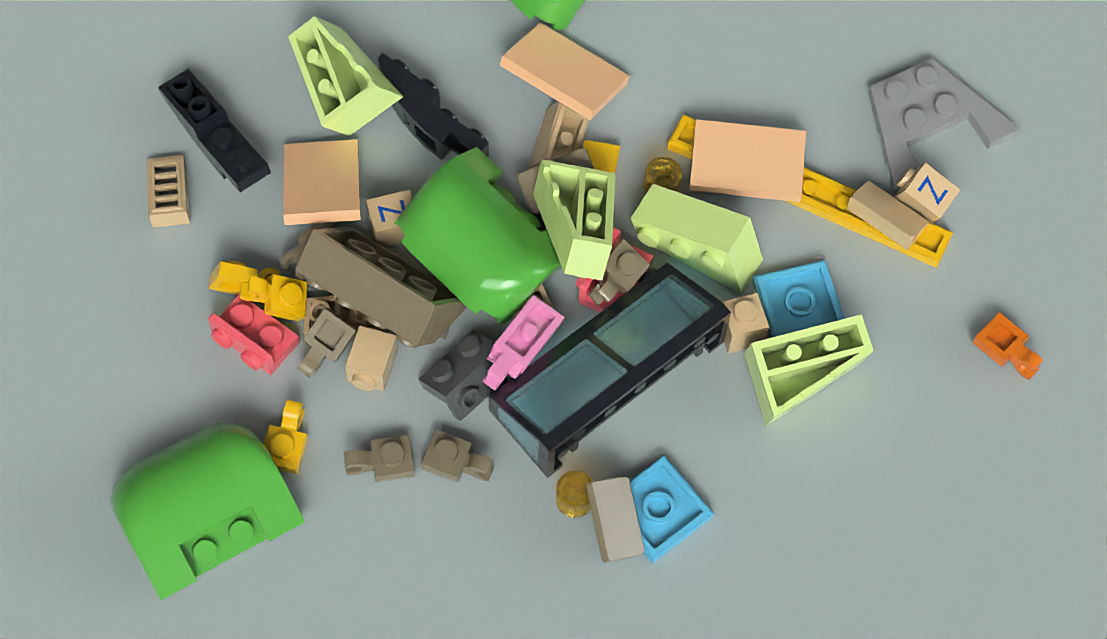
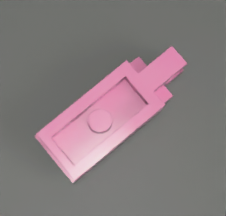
M533 295L493 345L491 353L487 358L493 365L482 382L496 390L508 374L514 379L520 373L523 374L562 324L565 317Z

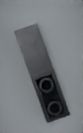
M384 53L378 57L379 70L403 96V98L391 106L402 123L420 143L441 160L451 150L460 155L475 147H478L489 158V142H487L486 137L477 129H469L458 122L457 117L448 109L440 108V92L430 80L426 78L421 80L411 73L406 64L399 59L392 60Z
M186 69L158 87L168 106L223 179L228 178L239 192L244 191L271 173L267 162L231 123L225 109L189 69Z

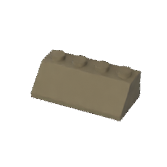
M352 226L314 229L295 269L307 277L306 282L319 290L331 292L337 296L336 301L349 309H358L367 315L366 320L379 328H388L397 334L396 338L398 341L412 348L435 343L467 308L438 279Z

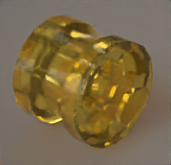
M658 157L650 161L645 169L643 186L645 194L652 184L679 193L682 178L680 165L669 157ZM657 175H666L664 178H657Z
M569 471L558 480L555 496L556 506L565 516L579 518L590 512L591 507L586 486L588 483H592L593 480L589 475L581 471ZM570 496L571 498L576 499V502L574 500H571L570 498L567 499V497Z

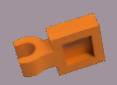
M1000 312L975 336L973 341L975 346L1001 367L1010 360L1018 373L1028 380L1038 372V366L1043 362V359L1037 353L1025 346L1029 335Z

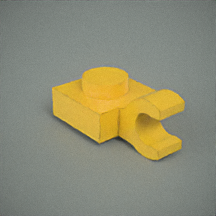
M234 260L220 261L210 274L208 289L239 295L241 283H248L249 277H259L266 280L272 274L280 275L281 272L275 268H265L257 274L258 269L246 267L242 262Z
M272 274L266 280L259 277H249L248 283H241L240 299L265 303L264 314L299 322L305 318L308 283Z
M287 399L281 427L269 425L263 445L278 470L298 475L309 439L306 433L299 432L305 409H302L303 403Z

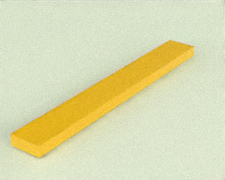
M683 114L668 142L667 149L692 160L696 119ZM804 167L801 201L786 202L935 268L938 267L953 232L929 223L910 249L906 250L846 209L850 197L857 190Z

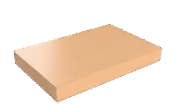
M541 22L502 56L500 66L588 120H591L627 85L630 77L628 74Z
M696 119L689 191L800 202L802 197L806 131Z
M358 139L284 144V225L361 220Z

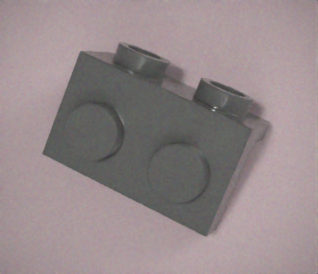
M474 329L418 379L424 390L446 403L453 416L460 421L487 398L492 389L482 381L493 365L487 358L495 342Z

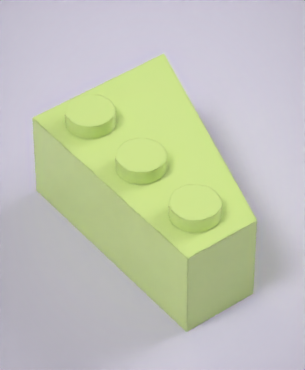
M314 16L288 36L323 127L350 136L403 98L400 92L341 27Z
M541 159L533 196L564 274L602 281L612 248L616 173Z
M652 184L631 217L637 237L643 244L662 251L740 294H743L763 261L750 217Z
M862 314L750 344L744 356L766 426L864 362L873 352Z

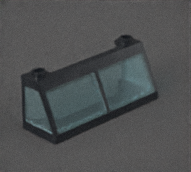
M668 262L657 270L651 268L640 277L635 287L529 365L523 374L520 373L516 379L512 378L509 380L505 378L496 390L491 389L489 411L548 478L563 467L559 458L563 457L569 450L572 453L576 451L580 440L692 354L698 357L703 353L704 348L710 354L723 344L731 311L718 298Z

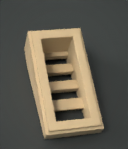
M184 155L147 159L148 211L152 228L190 224ZM177 167V171L156 173V169ZM177 178V182L157 184V180ZM162 191H178V193L158 195V192ZM178 201V205L159 207V203Z

